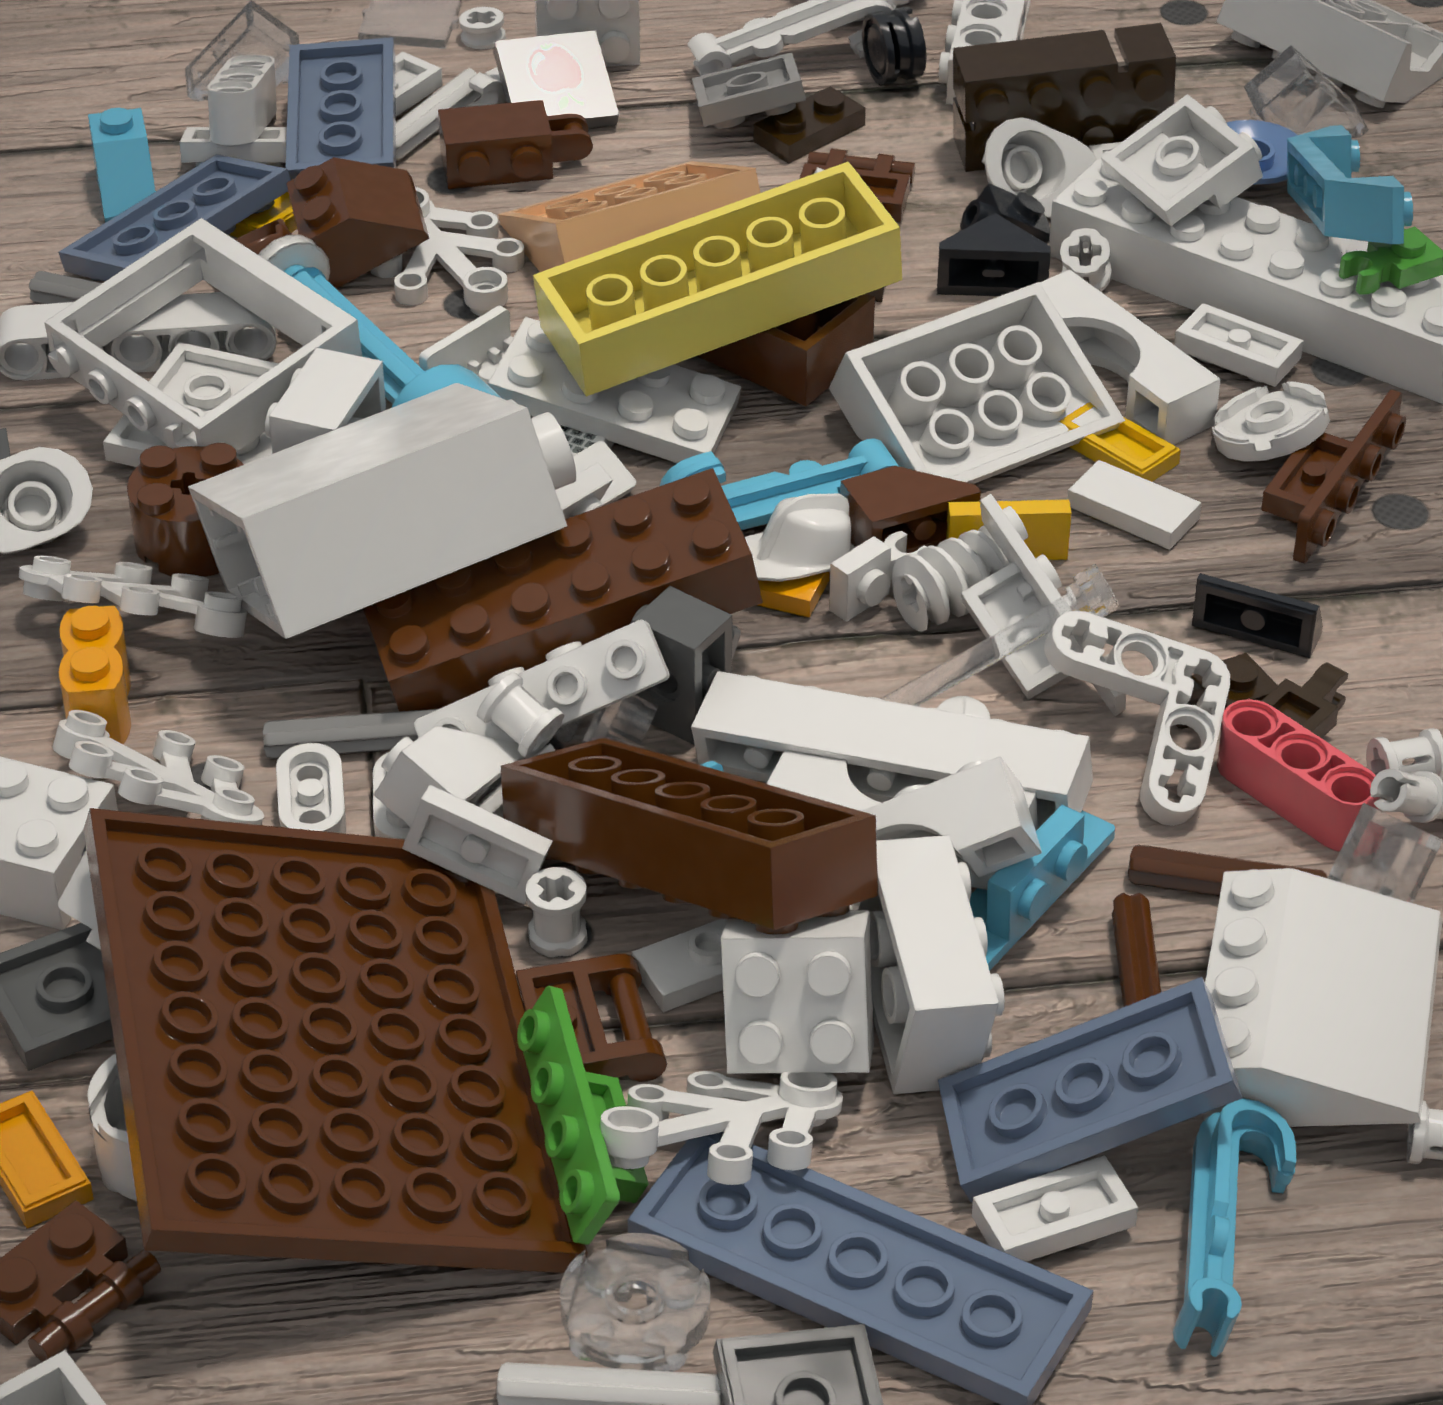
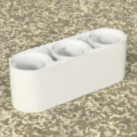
M257 54L235 56L228 59L207 86L211 142L220 145H243L255 142L260 137L277 112L275 58Z

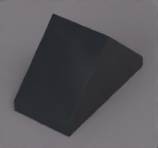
M993 213L939 242L937 294L999 297L1034 283L1049 279L1051 246L1000 215Z

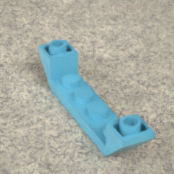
M1342 125L1329 126L1287 138V192L1324 236L1385 244H1404V227L1411 226L1413 221L1411 193L1404 192V186L1394 176L1351 178V172H1358L1360 168V148L1358 140H1351V134Z

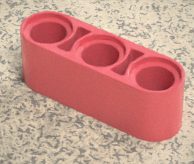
M1252 699L1239 700L1230 704L1224 710L1217 767L1219 773L1226 780L1334 851L1345 853L1358 852L1369 846L1373 841L1378 811L1374 802L1380 799V797L1374 798L1370 795L1371 783L1376 776L1371 770L1263 701Z

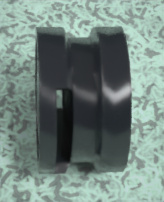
M908 6L896 8L891 11L890 15L880 11L869 13L864 18L862 24L863 52L870 75L879 85L894 83L900 76L905 80L920 78L924 74L927 54L923 29L918 16L910 18L908 15L913 14L912 8Z

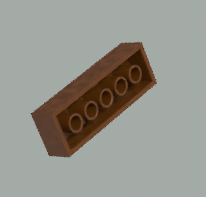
M711 468L565 519L567 527L363 608L399 712L443 708L490 687L488 681L502 672L518 667H523L526 671L546 662V654L558 647L578 641L584 645L629 625L636 612L642 606L649 605L669 586L729 614L763 603L751 550L714 469Z
M604 737L501 765L504 819L552 840L553 842L545 860H561L573 864L575 871L579 873L603 874L618 879V885L624 888H646L661 893L663 900L670 903H692L707 908L708 914L712 917L721 919L737 918L755 924V929L764 934L790 933L798 928V922L816 916H841L850 911V905L878 896L876 815Z

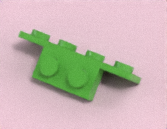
M547 986L533 1008L523 1014L518 1027L517 1042L525 1057L531 1080L532 1099L537 1103L545 1133V1149L548 1156L551 1157L560 1190L561 1209L566 1213L573 1242L589 1245L618 1202L636 1203L649 1183L644 1167L623 1169L611 1165L605 1140L601 1133L600 1121L604 1111L614 1107L626 1106L619 1079L585 1071L563 990Z

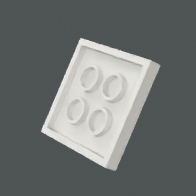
M179 342L149 382L201 418L279 363ZM126 415L121 417L103 441L105 459L107 461L135 468L140 464L139 457L145 449L157 445L167 446L165 442L149 431L137 429ZM264 432L237 451V458L245 465L271 455V438H268Z

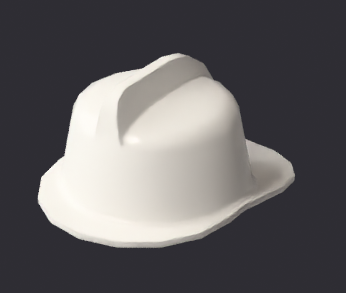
M1021 117L1006 120L993 130L986 142L982 163L985 164L988 183L1016 195L1019 192H1024L1033 196L1045 208V216L1051 218L1052 201L1092 165L1097 158L1089 147L1077 139L1037 121Z
M37 447L21 451L0 460L1 554L19 552L34 546L50 543L83 521L91 507L93 488L88 472L75 457L59 449Z
M807 494L799 497L785 498L776 505L764 532L745 537L753 556L757 578L763 581L794 580L830 571V563L856 548L851 544V520L849 517L848 499L841 494Z

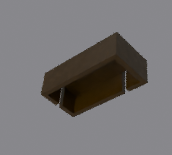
M1162 23L1114 29L1115 41L1126 66L1118 67V61L1104 30L953 48V90L956 97H953V138L965 172L985 170V164L982 163L985 154L986 142L993 130L1006 120L1021 117L1034 120L1071 136L1089 147L1091 145L1123 142L1172 106L1175 96L1176 55Z

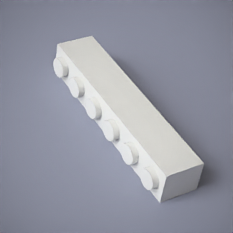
M717 671L691 726L699 765L715 761L723 766L724 772L747 779L768 782L784 750L842 759L847 762L848 775L853 785L867 797L881 803L894 798L899 791L906 787L928 785L953 775L969 762L991 760L1001 756L1021 783L1023 790L1036 792L1038 828L1061 805L1081 813L1093 782L1089 736L1073 734L1064 730H1050L1010 723L1001 719H987L953 713L938 708H925L885 701L876 697H862L828 691L814 686H800L749 675L743 676Z

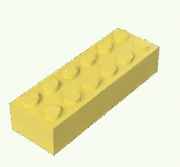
M848 161L534 274L533 280L540 327L587 397L901 281L900 227Z

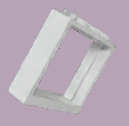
M202 218L44 322L51 352L48 354V358L60 375L73 378L89 389L90 393L100 403H109L126 415L137 429L149 431L172 449L185 446L206 447L213 443H226L234 447L237 452L265 432V420L270 406L274 402H279L290 386L295 370L298 368L302 369L316 347L362 357L358 320ZM204 280L303 347L200 418L101 348Z

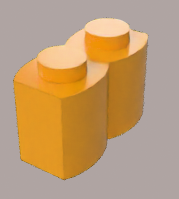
M114 605L100 607L85 606L69 609L61 620L59 630L63 658L59 666V680L65 717L67 719L71 710H83L97 714L107 721L105 730L110 734L109 737L124 744L131 730V717L127 697L131 687V676L121 614Z

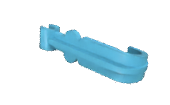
M873 438L861 441L854 446L846 460L823 466L811 460L798 461L790 467L789 475L771 472L722 485L721 487L742 531L768 524L776 505L785 498L799 497L807 494H840L841 480L899 465L882 441ZM712 451L689 457L674 465L663 476L660 486L711 468L714 469L719 482L723 483L726 481V473L720 460L715 457Z
M1245 1098L1225 1105L1221 1112L1213 1113L1200 1125L1193 1144L1184 1303L1174 1325L1173 1336L1179 1348L1186 1349L1195 1327L1207 1330L1212 1337L1210 1354L1213 1357H1217L1223 1352L1242 1307L1241 1297L1233 1288L1239 1151L1252 1153L1263 1160L1268 1167L1271 1190L1276 1193H1284L1286 1186L1293 1178L1296 1165L1295 1137L1287 1121L1273 1108L1260 1101Z

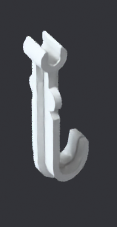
M809 0L778 12L773 17L753 19L747 22L742 29L719 38L710 33L697 34L691 38L687 46L696 58L693 61L694 67L699 75L703 76L730 69L732 66L755 57L774 56L786 45L797 44L854 22L869 13L881 11L890 15L891 11L896 9L893 0ZM861 29L848 37L851 49L860 58L865 57Z

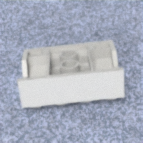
M1225 0L1216 21L1233 30L1231 38L1235 41L1254 48H1259L1260 44H1263L1274 50L1272 54L1273 59L1300 68L1303 63L1315 69L1313 77L1318 81L1341 88L1343 83L1357 89L1355 97L1358 100L1379 108H1384L1386 102L1407 103L1443 77V33L1373 0Z

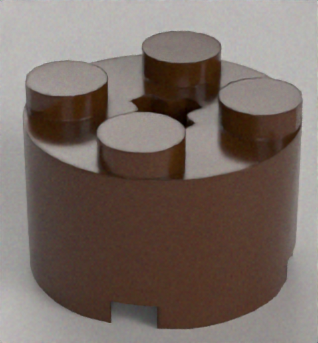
M213 443L206 447L185 446L173 449L168 446L157 445L145 449L140 454V464L130 475L127 484L134 543L138 557L145 564L146 557L158 563L159 572L171 577L172 574H191L207 577L220 573L188 486L242 466L243 463L237 458L236 449L226 443Z

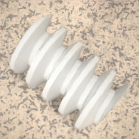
M985 526L980 527L979 531L973 529L961 534L958 539L953 537L940 542L937 547L930 545L919 550L917 554L909 553L898 558L893 566L892 587L897 608L904 620L913 629L920 632L927 630L928 618L934 624L940 625L948 621L950 612L957 617H961L969 613L962 603L961 592L1010 563Z

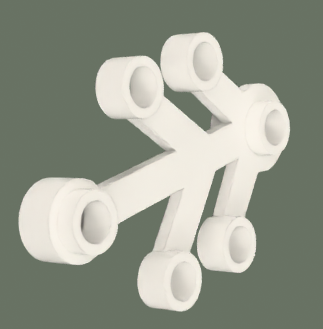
M415 187L430 239L417 246L404 272H401L403 269L402 254L370 270V272L380 278L396 276L394 278L396 301L403 305L414 306L427 300V277L436 260H438L463 287L464 302L470 307L472 313L482 316L499 305L503 307L508 301V280L504 272H515L523 268L525 265L524 244L515 238L498 239V218L495 214L487 211L472 213L437 208L429 200V195L425 190ZM438 227L466 230V235L444 232ZM464 254L492 258L493 267L476 268Z
M34 556L33 565H24L19 569V578L24 580L23 594L33 598L50 601L98 603L101 595L120 606L119 609L127 613L149 616L157 615L158 606L196 614L194 629L197 632L228 638L244 636L247 610L241 608L243 598L225 592H207L209 579L191 574H172L171 586L151 585L153 568L148 565L117 562L115 574L78 572L70 570L71 561L52 556Z
M71 710L67 719L59 722L52 746L53 750L59 755L70 759L69 767L81 775L121 781L118 793L123 798L139 804H154L202 815L201 819L262 825L264 814L254 805L255 799L250 794L238 790L245 769L244 765L240 762L224 756L210 755L206 759L201 781L210 786L211 790L194 782L189 765L196 744L192 737L172 730L159 731L152 755L160 760L161 764L110 738V734L105 730L107 721L97 714L83 710Z
M698 1071L688 1076L686 1092L668 1090L654 1084H639L631 1087L628 1090L627 1106L614 1107L604 1111L601 1115L600 1129L605 1140L611 1165L623 1169H637L646 1166L649 1163V1156L653 1155L659 1146L724 1132L721 1141L709 1148L707 1175L717 1183L739 1185L751 1179L753 1162L751 1147L761 1123L785 1118L783 1127L775 1129L769 1134L767 1161L772 1166L783 1170L805 1169L811 1163L813 1137L810 1133L812 1128L824 1124L827 1119L835 1117L841 1112L843 1096L837 1090V1078L832 1073L782 1072L780 1084H771L726 1077L723 1074L712 1071ZM670 1113H677V1114H683V1115H684V1116H680V1117H675V1118L669 1119V1114H670Z

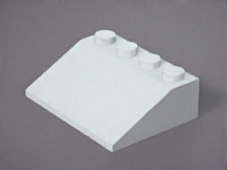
M1040 282L845 353L829 387L856 435L862 441L873 438L881 440L899 467L970 484H975L1078 444L1081 439L1090 434L1099 436L1117 429L1125 421ZM1091 402L1095 407L1071 421L1080 427L1068 431L1067 426L1059 422V420Z
M1293 868L1224 872L1205 984L1212 995L1242 1099L1260 1101L1273 1108L1287 1121L1290 1127L1421 1123L1442 928L1440 911ZM1224 1106L1203 1113L1204 1120L1213 1113L1221 1112Z

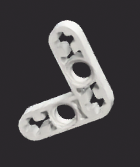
M1077 610L1064 613L1057 618L1045 640L1044 652L1048 662L1057 671L1065 675L1160 705L1141 785L1140 801L1144 811L1151 819L1162 825L1174 826L1185 823L1198 809L1206 793L1230 687V673L1226 664L1218 656L1208 651L1104 617ZM1071 634L1082 638L1081 647L1084 648L1082 653L1071 650V640L1068 639ZM1105 643L1112 645L1113 648L1106 661H1100L1105 652L1103 649ZM1127 651H1138L1144 654L1151 661L1153 672L1145 676L1129 672L1123 665L1121 654ZM1192 673L1203 677L1202 686L1206 688L1197 705L1187 704L1194 687V681L1190 678ZM1182 724L1193 728L1201 739V747L1196 750H1184L1177 746L1170 736V727ZM1174 769L1184 770L1177 787V795L1181 797L1178 803L1168 800V790L1164 788L1174 773Z

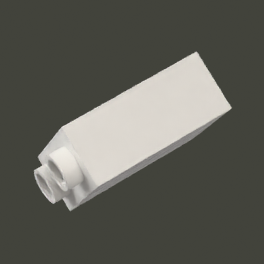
M455 383L188 486L227 593L241 596L243 598L241 608L246 609L249 614L287 639L567 527L555 490L574 483L577 475L569 443L562 428L551 413L546 412L531 418L528 408L517 404L512 399L505 400L463 384Z

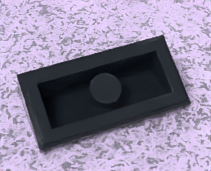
M1201 573L1197 578L1192 626L1311 658L1322 635L1323 623L1319 605Z

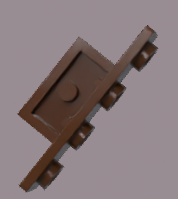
M1390 389L1352 442L1323 433L1310 445L1293 452L1263 491L1262 511L1285 518L1292 523H1297L1293 553L1294 561L1305 564L1318 545L1322 547L1328 545L1342 512L1349 514L1353 510L1363 482L1365 480L1372 482L1375 479L1386 450L1388 448L1395 450L1399 445L1406 427V416L1400 415L1402 392Z

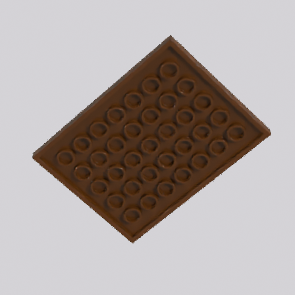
M89 809L83 829L144 1250L579 1274L588 1252L586 1244L573 1242L566 1213L560 1206V1190L552 1160L545 1149L544 1129L537 1103L532 1099L531 1080L525 1057L517 1042L518 1027L525 1013V1008L493 890L402 849L405 842L403 839Z

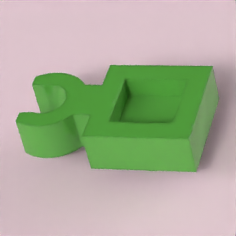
M1414 226L1404 229V244H1385L1368 241L1367 251H1351L1341 257L1339 277L1346 279L1351 276H1358L1356 292L1359 295L1377 291L1381 283L1390 281L1398 289L1443 275V250Z

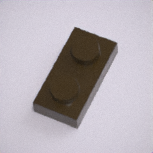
M830 86L816 92L814 95L806 98L805 101L795 103L796 107L787 113L771 115L753 124V142L789 164L809 154L810 151L813 152L865 126L866 107Z

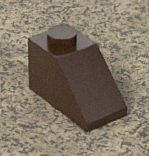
M891 466L841 480L840 494L846 497L849 503L851 544L857 547L873 536L884 542L889 535L903 531L907 534L906 553L915 552L924 545L927 547L930 545L937 547L940 542L946 540L948 502H980L981 491L975 484L899 466Z

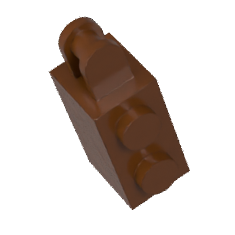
M543 100L438 109L440 152L448 189L553 179V163L584 159L591 153L593 148L591 136L588 134V124L582 115L569 113L547 116Z

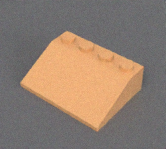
M690 161L500 213L498 217L500 225L511 238L518 239L524 244L525 255L539 272L761 192L756 168Z

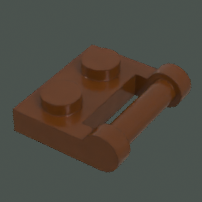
M612 954L516 970L525 1012L533 1008L547 986L563 990L586 1072L611 1077L628 1076L638 1082L654 1080L664 1073L667 1061L662 1044L658 1040L653 1039L638 991L642 977L637 960L632 955ZM604 991L607 995L612 996L625 1041L607 1044L593 992Z

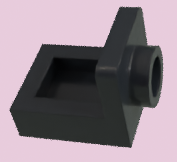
M990 183L986 185L976 200L971 201L967 205L960 223L962 231L996 213L1046 244L1049 243L1050 226L1044 214L1045 208L1036 198L1024 192H1019L1016 195Z

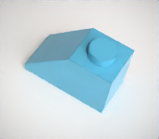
M111 108L103 113L88 114L94 165L105 223L156 192L141 108Z

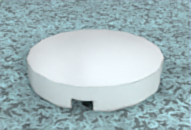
M1286 382L1282 383L1284 391L1269 393L1267 386H1260L1233 397L1218 410L1214 417L1216 426H1212L1218 451L1230 459L1245 462L1263 461L1289 455L1310 445L1324 433L1330 422L1323 392L1310 384Z

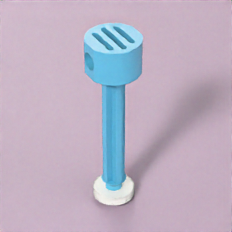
M286 235L273 240L258 254L358 320L362 357L383 361L385 398L393 404L392 407L455 383H460L501 398L473 371L459 364L438 365L424 371L328 282L330 275L329 258L313 240L303 235Z

